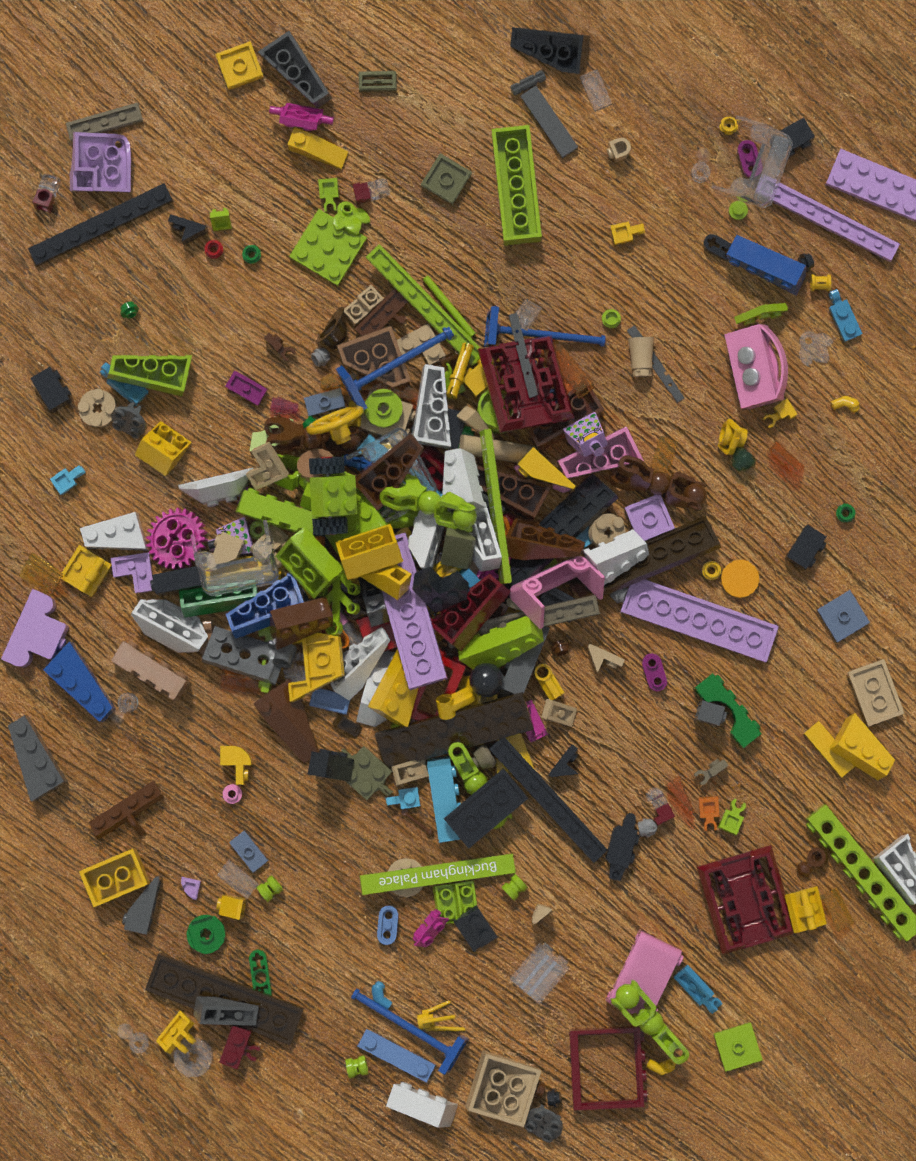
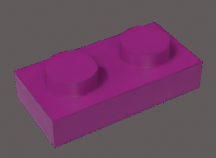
M235 370L225 385L227 389L257 406L260 405L268 391L267 388Z

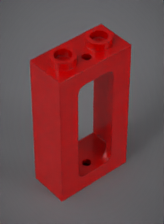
M439 648L444 666L453 670L444 693L451 695L456 693L467 665L459 660V656H448L445 650ZM426 686L418 688L411 718L418 721L439 715L438 709L436 714L432 715L417 708Z

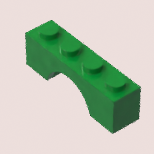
M712 673L693 689L703 701L720 702L731 710L734 723L730 735L741 748H745L762 734L759 731L761 727L755 720L751 721L747 716L749 712L743 705L739 706L737 704L735 694L730 689L728 691L725 689L723 679L718 674L715 676Z

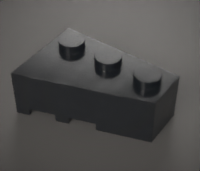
M319 749V752L312 751L307 775L350 782L354 759L347 758V753Z

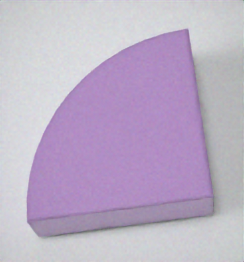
M182 877L181 885L183 890L190 898L197 900L201 881Z

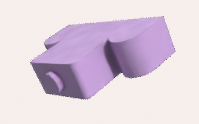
M32 589L2 655V660L15 666L27 667L33 659L31 652L53 660L59 649H63L69 626L48 616L56 609V601L52 597Z

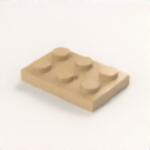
M884 659L847 672L867 727L904 714Z

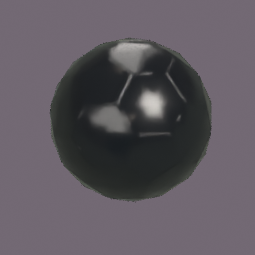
M482 663L471 671L469 677L470 687L473 692L481 697H492L502 689L504 676L496 665Z

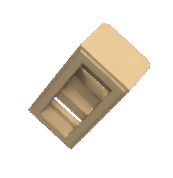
M468 406L464 407L457 414L458 419L478 433L484 429H489L478 412Z

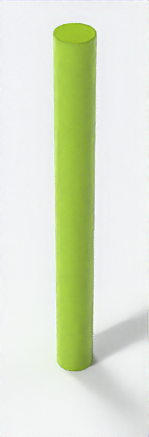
M429 275L423 279L424 283L462 329L472 338L476 332Z

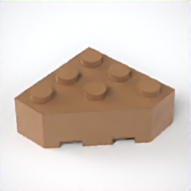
M391 326L336 345L343 364L366 375L402 356ZM405 363L377 378V380L391 387L411 381Z

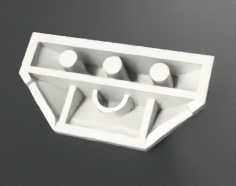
M254 468L178 486L182 492L198 502L212 507L219 505V501L226 500L227 503L236 501L237 497L241 496L242 491L250 483L246 473Z
M420 510L418 516L414 519V529L412 535L409 536L408 547L423 570L429 566L433 568L445 527L436 523L434 515L424 514Z
M141 599L131 613V616L145 635L178 653L198 652L208 638L197 616L184 618L181 608L167 600L153 599L146 601V599Z
M383 652L368 677L356 722L376 727L388 720L368 708V705L395 654L394 652Z

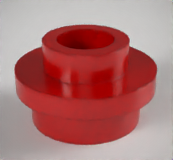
M210 240L204 247L205 254L211 259H217L223 254V245L217 240ZM217 247V252L212 253L211 248Z

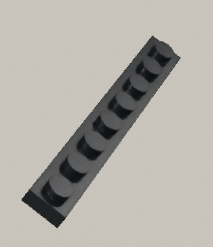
M165 183L48 238L28 248L38 267L173 202V199Z
M506 738L497 740L489 748L493 755L592 863H595L608 850Z

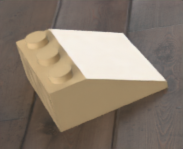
M483 1050L465 1107L468 1111L524 1127L541 1070Z

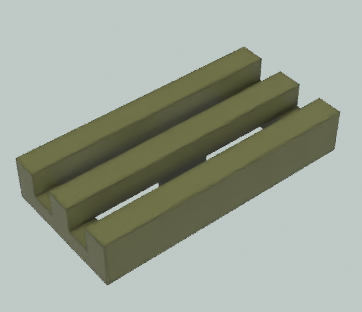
M396 71L359 72V92L397 91ZM362 77H392V79L363 80ZM363 84H393L390 86H363Z

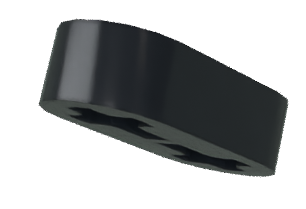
M715 234L707 235L703 241L704 249L721 260L729 262L721 248L728 250L731 243ZM712 239H714L715 244L719 246V248H717L716 246H712L711 248L708 247L709 243L707 242V240L711 241Z

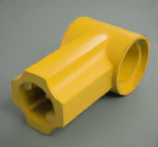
M538 664L534 667L533 675L548 699L554 700L565 693L548 665ZM540 667L547 669V675L544 678L539 677L537 674Z
M466 687L451 695L442 694L438 696L436 704L439 718L443 720L452 719L455 717L456 711L473 704L475 697L471 689Z

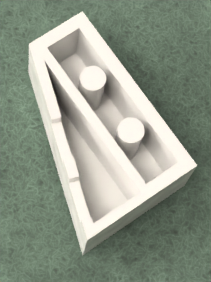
M461 448L445 451L443 495L447 492H452L463 498L467 503L474 505L475 509L487 508L481 493L483 489L478 481L479 473L474 455Z
M909 834L900 836L875 856L873 861L909 906L916 904V853L912 849Z
M401 1082V1084L393 1085L386 1107L441 1128L451 1127L458 1104L447 1101L446 1098L430 1095V1092L426 1090L413 1089L411 1084Z

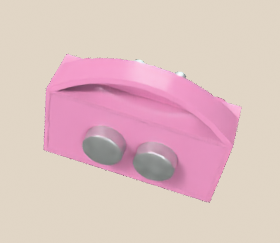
M758 324L724 334L741 409H753L785 400L784 393L788 380L787 358L782 344L777 336L768 328V325ZM771 340L775 344L779 353L781 362V379L779 377V365L777 356L773 349Z

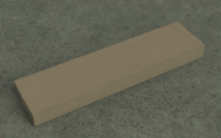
M137 102L67 122L66 127L70 141L73 142V132L106 133L144 121Z

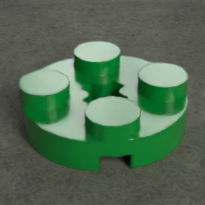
M209 914L200 915L190 923L186 933L187 941L191 948L203 954L213 953L225 941V926L216 916ZM205 928L207 931H211L210 939L207 940L201 936Z

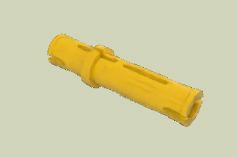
M462 343L453 374L449 377L450 383L446 397L452 399V396L453 399H457L460 387L464 384V375L474 346L469 343L467 346L466 343Z

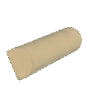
M461 435L459 448L472 453L475 457L483 458L480 437ZM493 439L495 460L519 463L533 447L536 449L532 445Z

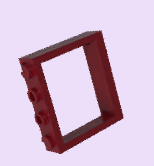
M640 1027L569 1029L573 1110L644 1107V1102H647V1090H643V1082H646L647 1079L646 1070H642V1062H645V1050H641V1043L644 1042V1032L640 1031ZM633 1033L637 1099L581 1102L578 1036Z

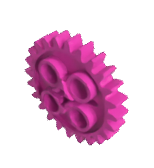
M176 508L175 512L169 509V514L163 511L162 518L156 516L157 523L151 522L154 528L147 530L151 533V536L146 537V539L151 541V543L146 545L148 548H152L149 554L155 555L153 560L159 561L158 564L161 566L165 565L167 569H170L172 566V569L177 570L178 565L181 569H185V564L191 567V560L198 562L196 556H203L200 550L206 549L202 544L208 541V539L203 537V535L207 534V531L201 530L205 524L199 523L201 518L195 517V513H189L187 509L181 511L180 508ZM177 522V528L172 530L173 523ZM192 532L191 539L187 540V534ZM167 538L166 545L161 546L162 540ZM179 548H182V553L179 556H177V550Z

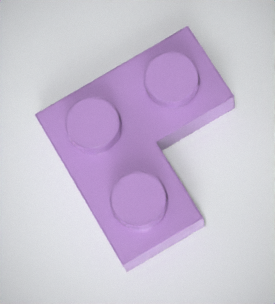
M149 552L111 558L114 578L133 575L136 594L152 591L150 580H153Z

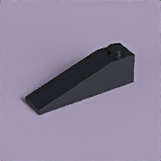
M512 27L510 46L561 72L580 74L588 57L590 35Z

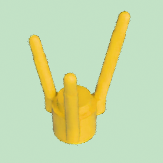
M449 1000L430 1009L422 1010V1014L417 1015L420 1030L425 1029L426 1032L465 1031L464 1027L434 1026L435 1022L456 1018L455 1015L434 1018V1015L430 1014L451 1003Z

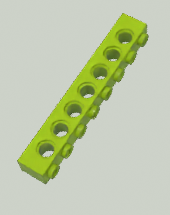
M826 804L820 806L806 818L808 822L806 826L812 833L816 832L820 836L818 840L825 849L828 847L833 852L831 857L837 864L841 862L845 867L843 871L848 878H854L857 882L856 888L861 894L866 893L870 898L868 900L869 904L875 910L878 908L882 913L880 915L881 919L887 925H892L894 935L899 940L909 941L916 935V915ZM826 822L831 826V830L827 834L822 831V825ZM837 838L843 840V846L840 849L834 846V841ZM849 853H853L856 857L855 862L849 864L846 860ZM862 868L868 871V876L865 879L859 877V871ZM877 883L880 886V892L874 895L871 887ZM887 899H891L893 903L889 910H886L883 905ZM900 914H903L905 917V922L902 925L896 923V917Z

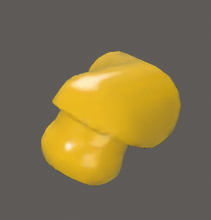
M843 396L830 402L833 410L845 406L854 413L860 409L859 401L849 396Z
M650 1059L646 1068L659 1075H665L674 1071L676 1063L672 1059L661 1063Z

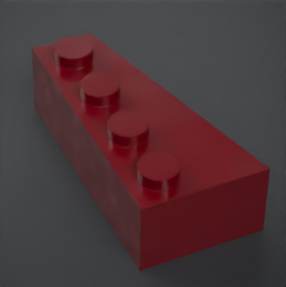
M488 574L470 588V591L467 593V600L440 611L437 617L431 618L433 628L450 644L462 651L511 591L491 574Z

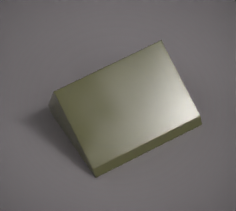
M447 527L440 564L470 569L476 539L469 532Z

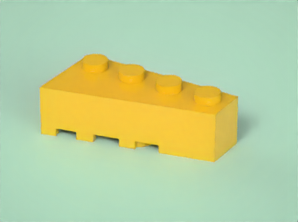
M398 649L379 683L368 708L392 723L408 728L418 688L409 689Z

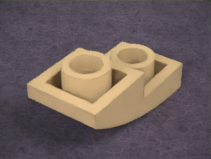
M370 285L357 296L356 300L344 309L343 315L355 327L384 298Z

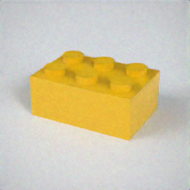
M391 524L335 542L347 580L356 579L364 574L374 573L382 568L395 566L403 562Z
M136 848L79 871L93 907L107 903L150 884Z

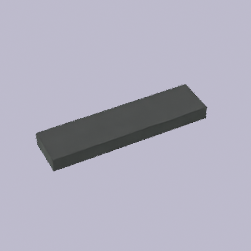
M534 86L520 96L562 159L578 149V146L537 86Z

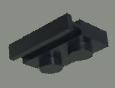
M477 905L462 914L457 920H453L473 952H476V949L482 948L497 938L496 933Z

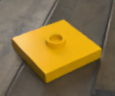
M251 41L215 54L228 90L264 78Z

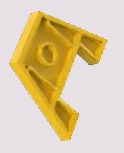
M315 633L292 643H302L306 680L288 683L290 702H295L345 676L341 637Z

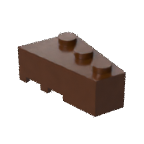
M326 597L270 611V633L276 650L333 626V614Z

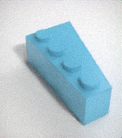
M450 756L427 759V768L439 843L460 840L443 819L461 804V802L457 803L456 796L459 795L458 784H454L453 777H457L455 765L451 766Z

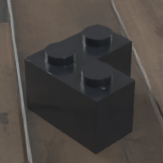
M429 566L414 574L412 590L434 613H438L467 600L469 583L458 571L441 578Z

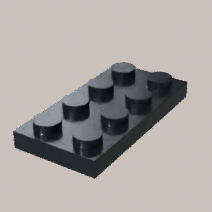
M503 768L443 819L469 849L524 803L528 797Z

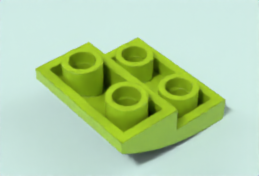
M474 880L432 886L435 908L441 912V917L449 918L446 924L454 923V919L457 920L462 914L477 905Z

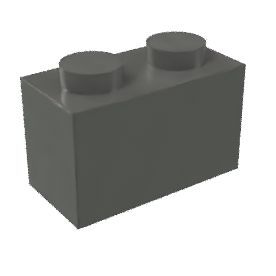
M702 700L698 704L694 720L717 727L720 726V723L725 722L727 712L724 711L725 707Z

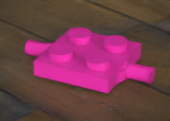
M286 103L281 108L270 106L269 114L280 115L279 123L287 127H303L304 130L308 131L317 130L318 125L321 123L333 125L334 117L323 115L324 109Z

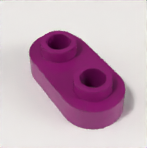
M744 140L737 148L741 168L746 177L756 178L762 170L757 147L754 142ZM743 149H749L750 153L745 154ZM752 166L755 168V171L751 172L748 168Z
M647 654L642 660L647 684L651 690L661 691L667 685L662 661L656 654ZM651 659L655 661V666L653 667L648 664ZM655 678H659L661 680L660 685H656L654 683Z

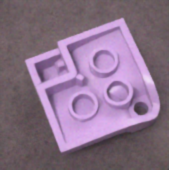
M73 132L70 191L131 192V151L128 139L121 134ZM116 141L120 142V148L115 146Z

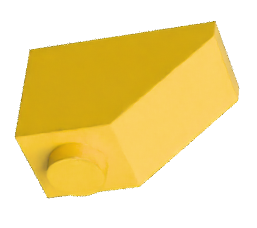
M222 895V898H218L216 910H219V915L240 920L244 917L247 898Z

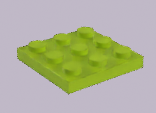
M318 209L289 258L338 287L367 241V237L361 233L354 235L345 227L336 231L333 225L334 217Z
M356 488L357 514L334 516L347 517L348 533L325 535L338 555L336 541L388 525L380 512L375 509L358 488Z

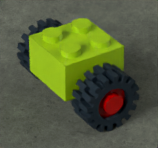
M344 457L310 458V474H324V477H310L312 517H327L312 519L313 535L348 533L347 517L334 516L357 514L355 475L332 476L333 473H345Z

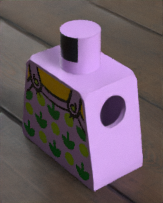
M595 412L563 428L567 442L583 457H587L592 453L598 457L604 453L603 447L607 446L608 443Z
M245 517L216 529L217 535H221L224 532L245 541L240 556L253 555L249 551L253 543ZM215 539L208 540L210 552L216 548L214 546Z

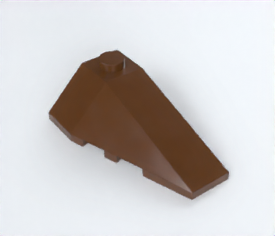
M515 517L506 535L508 557L512 559L532 560L581 556L585 547V542L567 534H557L555 529L551 527L546 529L541 527L540 523L535 520Z

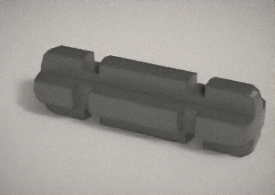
M540 70L535 75L532 74L520 80L519 83L512 84L510 89L514 95L521 93V90L525 91L537 85V82L545 81L546 76Z

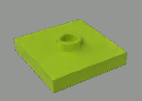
M751 1022L713 1033L725 1072L763 1060Z

